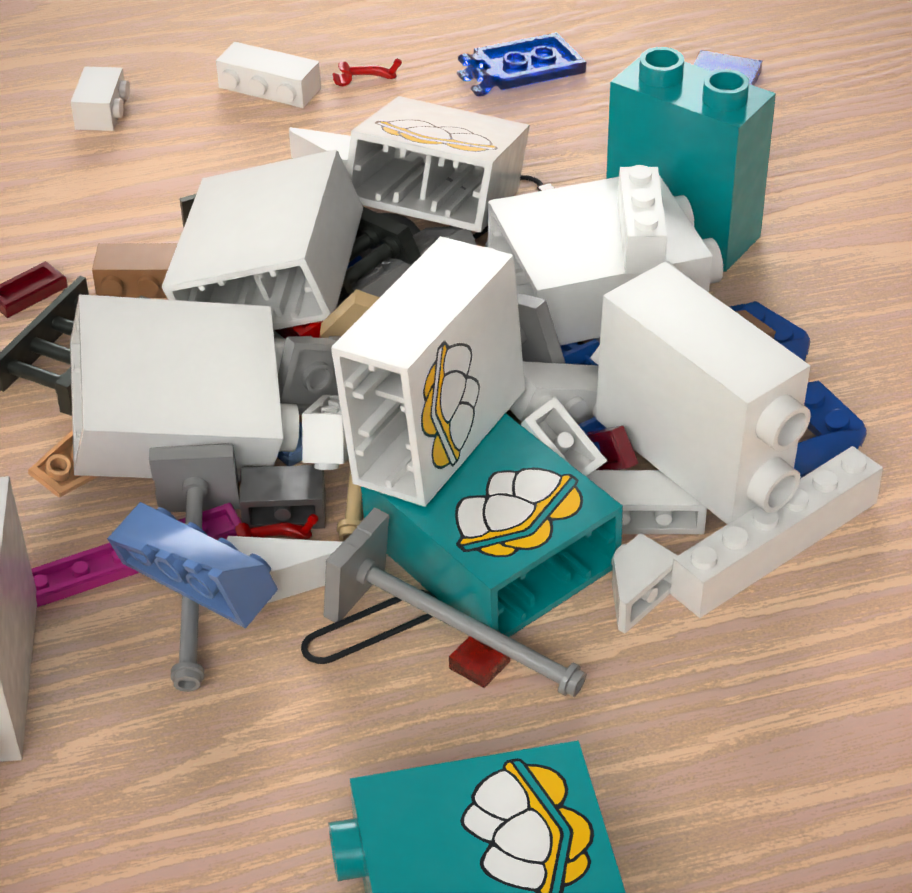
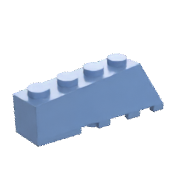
M139 502L107 538L122 564L245 629L278 590L270 575L271 567L263 558L253 553L248 556L238 551L231 542L224 538L216 540L208 536L198 525L192 522L186 525L176 520L169 511L162 507L154 509Z

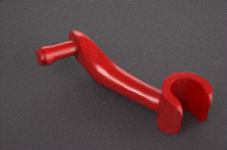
M398 58L395 59L390 69L379 65L350 67L347 62L342 61L338 63V67L344 74L332 73L335 84L338 86L350 84L353 75H375L386 79H395L397 77L395 72L401 66L402 61Z
M315 514L309 515L304 526L281 522L250 528L246 523H239L235 527L237 536L242 537L288 536L307 540L312 537L311 529L318 522V516Z

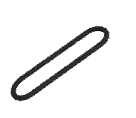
M421 590V591H423V592H425V593H427V594L433 596L434 598H436L431 592H428V591H425V590ZM393 597L312 632L302 641L301 651L308 661L316 664H327L423 623L433 616L426 613L328 657H315L308 652V644L313 639L402 601L397 597Z

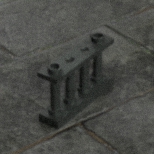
M363 207L349 262L369 248L375 250L346 270L339 299L342 301L347 299L354 292L351 285L389 257L397 258L410 265L421 257L409 226Z
M79 276L70 286L64 289L44 311L0 352V391L4 392L19 377L55 389L60 412L72 416L71 367L65 373L58 375L32 364L41 355L71 365L70 349L54 342L63 333L70 336L72 334L79 294L89 295L86 277Z

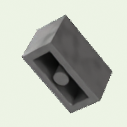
M314 465L242 467L239 501L242 523L248 524L250 528L281 522L304 526L309 515L315 514L318 516V522L312 529L325 528L326 491L324 470L315 469Z

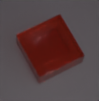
M469 636L449 656V669L485 688L510 662V657Z

